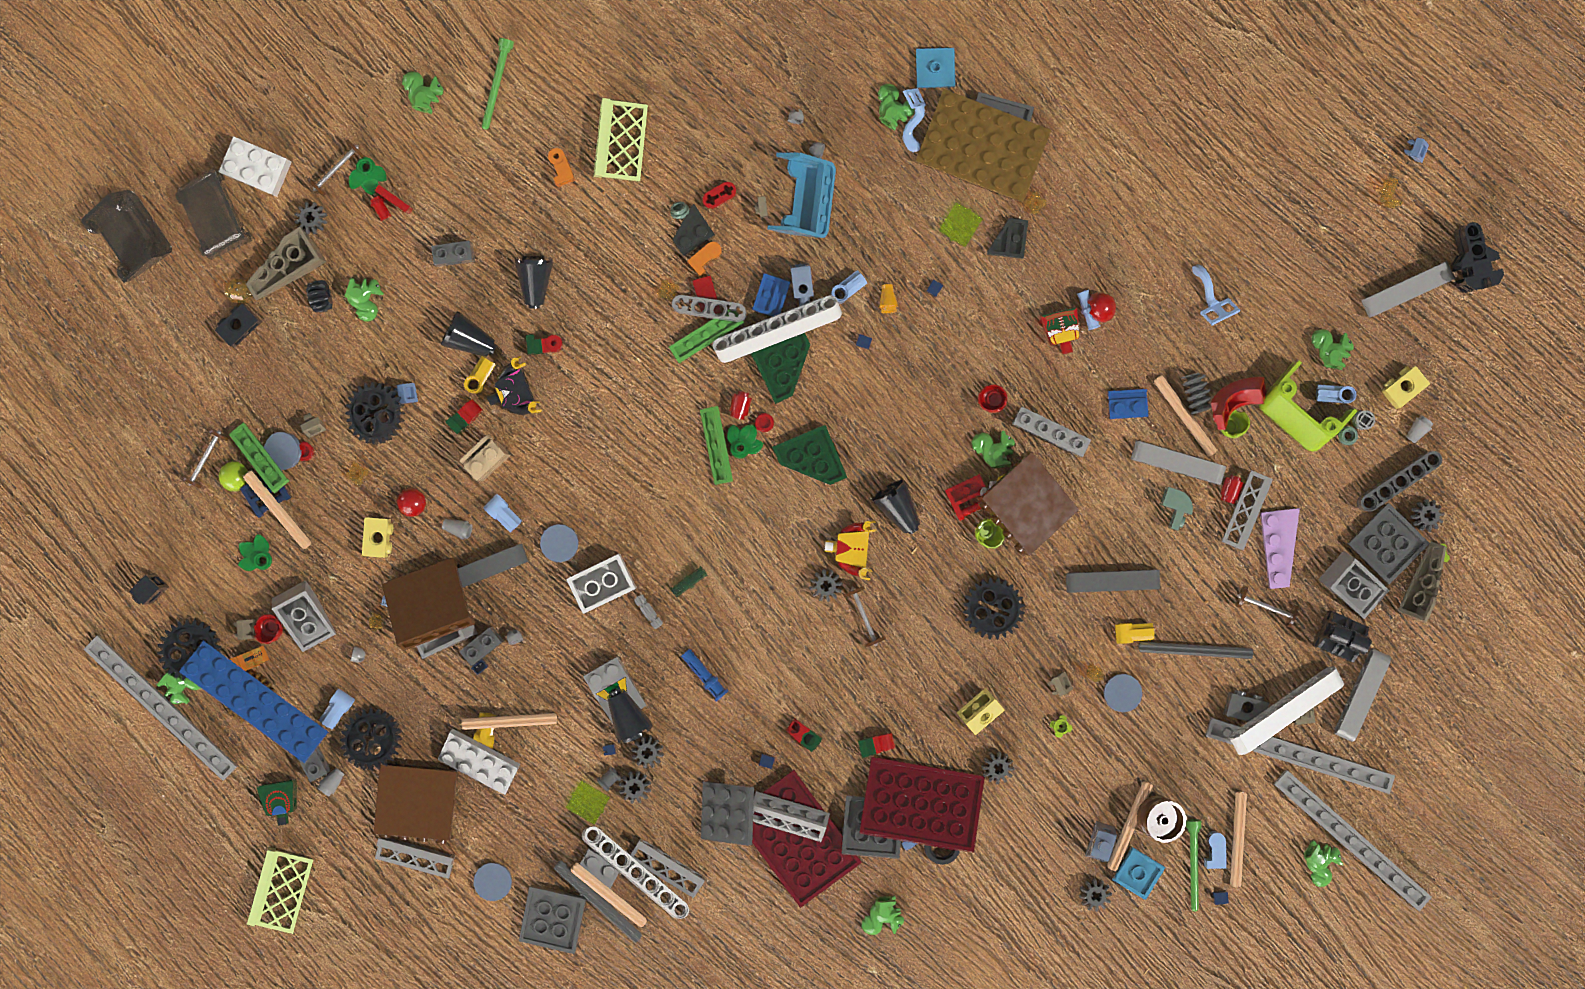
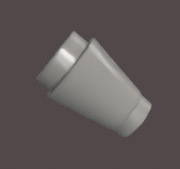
M1421 414L1419 418L1416 417L1406 437L1413 443H1416L1432 429L1431 427L1434 423Z
M445 519L442 529L460 539H468L472 532V524H469L468 521Z
M335 768L319 782L320 784L317 788L329 797L335 793L345 774L338 768Z

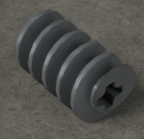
M1196 373L1181 377V379H1187L1183 383V386L1189 387L1185 393L1191 394L1187 401H1193L1189 408L1195 409V411L1191 415L1212 408L1211 403H1207L1212 399V396L1205 395L1210 389L1203 388L1208 384V381L1201 380L1206 374Z

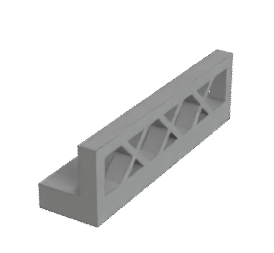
M1252 470L1250 471L1221 542L1231 545L1236 549L1244 550L1273 479ZM1253 476L1262 479L1259 488L1253 490L1251 486ZM1252 494L1254 498L1253 503L1250 507L1246 508L1243 502L1244 497ZM1245 511L1247 517L1244 524L1239 526L1236 516ZM1237 529L1239 536L1236 543L1227 540L1229 533Z
M757 791L754 796L753 814L755 811L764 816L753 815V822L819 842L822 841L830 813ZM774 818L781 819L782 822L774 821ZM795 823L800 825L801 827L797 828L792 826V824ZM811 829L820 831V834L811 832Z
M378 838L376 845L378 849L375 859L450 878L455 855L392 838ZM382 848L390 849L394 854L389 857L382 856ZM405 853L411 855L413 859L404 862L398 854ZM417 859H427L431 864L426 867L420 866ZM435 864L448 865L447 872L439 871Z
M640 838L630 855L645 869L692 898L695 897L705 882L706 878L642 838ZM638 849L646 853L648 859L640 860L636 858L635 854ZM652 860H657L664 864L665 869H654ZM673 870L680 874L681 879L672 880L669 878L668 871ZM685 880H690L697 885L693 892L685 887Z

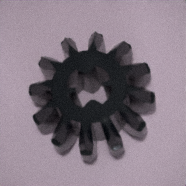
M315 280L308 283L306 291L312 310L314 312H326L332 309L333 297L325 280Z

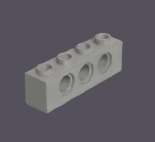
M1019 407L1011 424L1078 457L1084 456L1091 439L1024 407Z

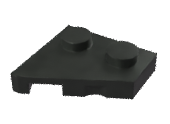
M695 204L691 206L688 215H686L673 238V242L683 257L715 236Z
M1009 218L987 251V255L1024 259L1028 220Z

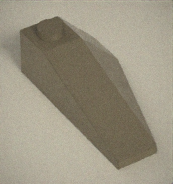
M298 227L283 237L279 246L270 253L269 258L258 268L246 285L257 301L310 273L324 264L326 260L317 245L302 227Z
M1430 542L1398 609L1399 612L1417 621L1427 623L1436 603L1447 547Z

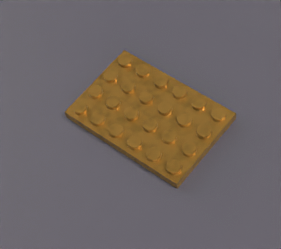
M943 89L916 162L1023 203L1052 130Z

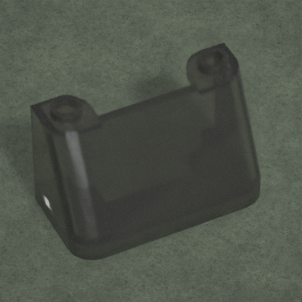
M215 167L177 188V193L175 194L179 204L183 205L199 240L200 246L198 247L202 256H207L208 259L216 258L253 241L249 232L245 231L244 224L237 215L226 190V184L222 182L225 180L224 175L219 173V169Z
M124 190L108 194L81 219L88 232L93 234L101 233L122 263L117 267L116 271L123 283L130 282L172 252L171 244L133 191Z

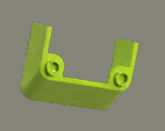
M1298 360L1292 362L1270 387L1264 404H1259V408L1306 450L1317 451L1342 430L1356 414L1357 410L1348 409L1339 420L1334 417H1328L1320 424L1291 400L1297 392V385L1289 377L1301 365L1302 362Z

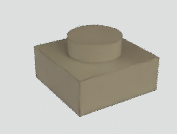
M765 196L758 197V202L755 203L756 214H760V219L768 218Z

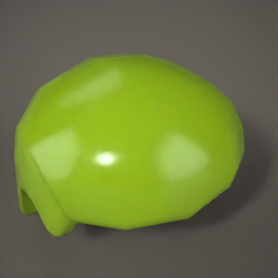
M1234 410L1229 417L1226 430H1220L1223 435L1229 438L1243 436L1250 427V419L1247 413Z
M237 461L228 462L219 471V482L224 489L230 492L240 491V488L244 487L247 483L243 476L248 471L243 464Z
M985 518L977 524L975 537L982 546L995 549L1002 545L1005 539L1001 527L996 526L990 518Z

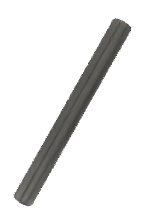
M1139 642L1138 647L1139 652L1253 658L1252 648Z
M560 860L554 866L555 871L633 942L636 943L640 940L642 934L608 902L574 875L563 861Z

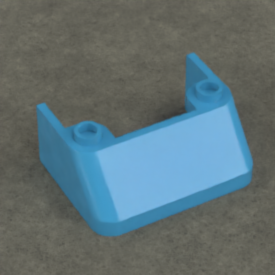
M777 153L776 157L789 160L788 172L790 176L796 178L792 215H785L782 218L780 226H768L767 229L789 235L814 238L826 237L830 224L836 174L835 165L830 161L803 153Z

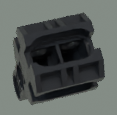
M1471 222L1457 228L1454 238L1459 256L1455 257L1450 266L1452 272L1462 270L1463 279L1454 281L1456 288L1464 293H1469L1499 285L1504 277L1503 269L1493 271L1491 261L1499 260L1500 255L1499 252L1491 247H1486L1481 225Z
M1329 610L1321 622L1323 625L1320 632H1317L1315 635L1313 646L1347 661L1354 662L1359 654L1365 655L1371 646L1372 639L1367 637L1369 627Z

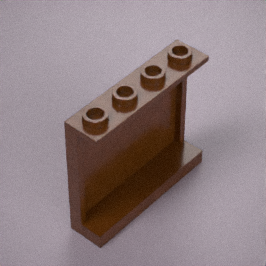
M1025 451L1020 455L1021 460L982 496L977 495L976 498L979 501L978 505L980 508L991 515V521L996 526L1001 527L1004 537L1015 544L1014 549L1020 555L1030 556L1079 509L1034 453Z
M454 558L443 559L437 564L427 565L423 569L408 572L402 577L392 578L382 584L395 641L403 651L475 625L474 618L468 610L458 572L460 565Z
M387 763L388 766L381 764L378 777L373 834H379L378 837L390 838V835L398 836L397 839L409 840V837H413L421 842H427L428 839H434L436 843H447V841H450L453 838L451 834L456 780L459 776V771L456 769Z

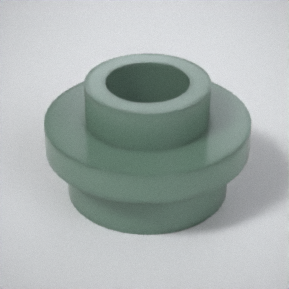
M676 202L671 206L670 214L675 219H683L689 213V207L684 202Z
M1345 426L1338 433V439L1344 445H1352L1357 441L1358 433L1355 428ZM1346 432L1350 433V439L1345 438Z

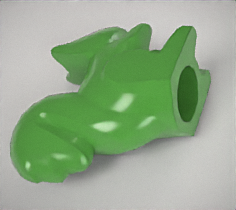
M415 71L406 73L403 76L402 85L405 90L409 91L408 98L412 108L420 112L432 114L430 103H439L436 96L443 95L444 89L438 82L437 77L433 78L428 87L423 86L424 79L420 73Z
M884 84L880 87L878 99L882 102L879 106V119L883 124L895 131L898 126L897 120L900 119L906 122V116H913L915 110L911 108L908 101L904 104L897 102L899 90L896 86Z
M351 278L344 297L347 298L351 306L357 309L356 314L359 319L365 322L374 320L378 314V307L369 299L371 294H384L380 289L379 282L376 279H372L367 285V280L364 278L361 284H357Z
M1316 330L1311 337L1312 344H1314L1315 348L1319 349V356L1324 362V366L1337 370L1345 368L1346 365L1342 362V358H1349L1351 354L1348 351L1354 349V345L1348 338L1347 333L1341 336L1339 343H1333V337L1328 330Z
M1005 431L1001 432L1000 443L993 444L991 436L985 432L978 433L973 437V449L978 454L982 453L984 460L991 468L1010 467L1011 462L1007 460V455L1013 454L1014 450L1008 448L1013 447L1015 441L1006 435Z
M168 671L157 684V686L165 685L168 688L165 696L172 694L170 698L172 704H187L190 701L182 692L186 687L191 690L201 689L188 678H186L185 682H183L182 676L176 680L175 673L169 676Z
M1312 841L1304 852L1307 866L1313 872L1311 878L1315 886L1325 887L1331 882L1332 873L1327 868L1331 862L1343 865L1341 854L1337 847L1331 849L1330 846L1325 844L1320 849V845Z
M881 896L876 899V902L871 907L870 915H866L864 920H862L861 926L865 933L877 935L881 932L883 923H890L892 932L895 934L897 929L902 926L904 917L899 915L901 914V908H893V905L896 904L895 896Z

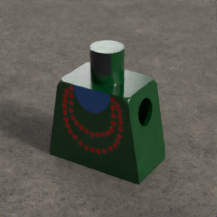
M297 779L257 786L266 816L276 815L278 826L289 824L288 813L297 810Z

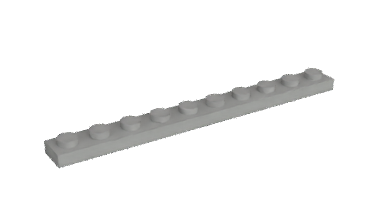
M97 635L85 647L84 650L223 781L238 767L102 637Z
M1210 717L1205 736L1232 744L1229 736L1238 730L1240 726ZM1270 737L1252 750L1390 794L1395 775L1275 737Z
M1285 770L1273 783L1415 909L1420 911L1432 898L1289 771Z

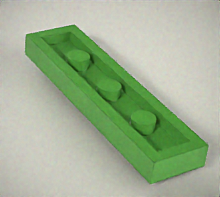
M729 309L726 316H729V312L734 313L736 317L739 314L737 311H730ZM713 319L669 346L680 364L744 322Z
M715 406L702 409L700 414L714 484L732 482L733 478L719 408Z
M243 422L229 434L272 492L276 493L290 481L246 423Z

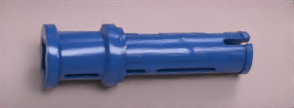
M691 649L681 656L704 683L705 690L708 689L715 697V702L729 691L719 683L717 676H713Z

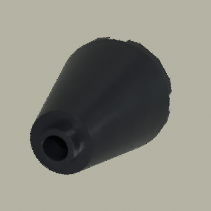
M522 256V260L515 257V266L524 304L528 305V308H540V305H543L545 301L553 258L549 257L548 261L544 260V256Z
M458 311L452 318L451 324L441 341V345L446 348L487 357L488 354L492 355L497 346L494 344L495 340Z
M900 479L887 485V489L883 492L881 490L873 496L872 501L903 533L913 534L919 529L920 521L905 480Z
M617 687L609 691L607 701L616 738L619 743L621 740L623 743L636 740L643 736L642 732L645 729L647 731L651 730L653 727L651 720L624 689Z

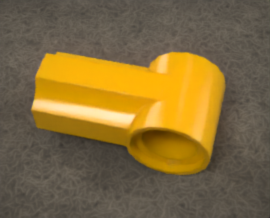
M481 356L469 377L465 379V389L472 394L480 393L496 364ZM472 380H477L479 383L478 388L475 390L469 388V383Z
M1153 623L1115 624L1116 644L1154 639Z
M480 712L479 718L496 717V715L492 713ZM494 728L477 729L473 739L493 749Z

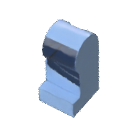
M1211 831L1206 838L1209 845V858H1204V866L1207 869L1226 868V839L1220 832Z

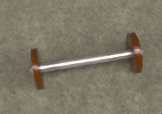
M347 139L345 142L352 149L317 184L310 177L307 179L313 186V191H318L321 195L325 196L326 193L322 190L321 186L355 152L361 158L364 157V154L359 150V145H354Z
M207 428V431L214 435L191 478L183 474L180 477L189 486L193 485L197 488L203 486L195 480L218 438L225 441L229 439V437L221 433V430Z
M1245 585L1237 594L1235 606L1238 608L1242 606L1245 600L1287 617L1286 626L1289 628L1297 619L1299 607L1296 605L1292 607L1290 612H1286L1246 596L1248 587Z
M861 586L856 589L852 587L851 591L844 593L843 596L845 598L853 595L869 632L871 641L865 643L864 647L877 646L886 637L876 638L857 594V592L864 590L865 587Z

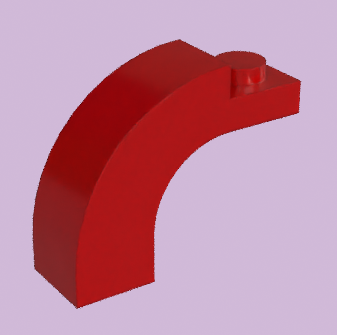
M1264 377L1240 379L1226 385L1216 393L1211 401L1213 421L1216 422L1218 430H1226L1229 417L1237 408L1249 404H1264L1267 394Z

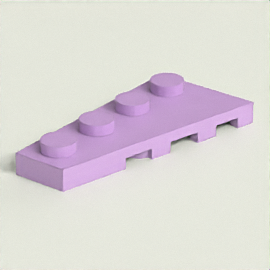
M1300 508L1260 513L1269 589L1290 587Z

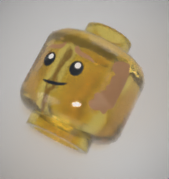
M233 278L230 282H227L225 296L229 298L230 302L247 304L251 298H254L246 285L249 281L248 279Z

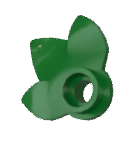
M363 157L358 160L356 169L350 173L349 186L351 189L362 186L366 193L374 195L378 182L386 181L387 175L385 170L375 165L372 159ZM365 164H369L367 171L363 170Z
M754 424L746 425L741 430L735 425L730 426L727 440L731 444L730 451L735 458L743 459L748 454H757L762 449L764 443L756 439L757 429ZM742 446L744 450L738 451L737 447Z
M257 534L254 543H239L240 553L244 557L238 564L240 568L245 571H252L256 568L266 570L272 565V556L268 553L269 543L262 535ZM261 557L266 558V562L264 564L260 562Z

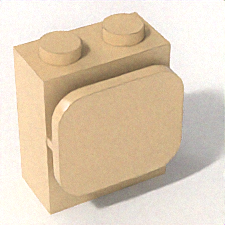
M486 435L460 462L465 465L464 468L476 481H484L510 454L498 441H494L490 435Z

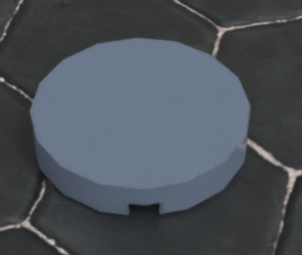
M277 432L266 440L264 448L281 470L294 467L301 457L299 440L291 433Z
M561 524L553 525L546 529L540 541L542 553L553 562L568 561L576 554L579 540L574 530Z
M1115 675L1105 684L1104 698L1108 706L1115 711L1129 712L1135 709L1141 702L1142 687L1138 680L1131 675Z
M497 862L484 864L477 870L474 876L475 891L480 897L488 901L502 899L509 893L512 887L510 871L506 866Z

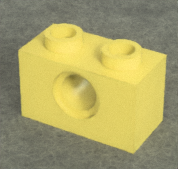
M1416 366L1405 367L1399 372L1400 376L1394 380L1392 378L1384 384L1385 388L1382 390V393L1395 409L1404 406L1430 385ZM1402 381H1406L1408 384L1406 391L1401 389Z
M365 517L362 556L385 558L388 557V554H391L392 542H389L390 535L393 534L391 519ZM377 532H380L383 536L380 543L374 540V535Z
M985 688L962 707L957 714L976 735L1005 710Z

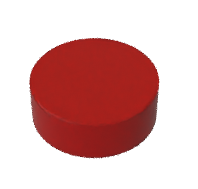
M762 413L756 417L755 426L761 432H769L774 426V419L770 414Z
M300 442V461H309L314 456V447L308 442Z

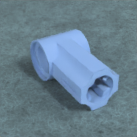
M857 270L839 285L835 286L830 296L835 297L834 292L842 290L845 297L843 299L836 298L838 303L842 304L864 287L867 281Z
M1317 385V402L1346 404L1356 399V391L1350 386ZM1345 389L1351 393L1349 400L1342 398V392Z
M496 494L483 508L511 533L522 520L508 507L507 502Z
M339 688L330 699V704L319 721L326 727L334 729L342 715L352 706L355 699Z

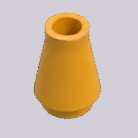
M884 284L882 285L879 308L882 313H895L898 304L893 285Z

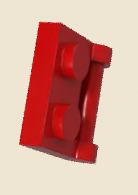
M980 474L945 490L959 521L964 520L965 516L981 509L978 505L979 502L962 510L959 508L960 504L980 495L981 489L986 487Z

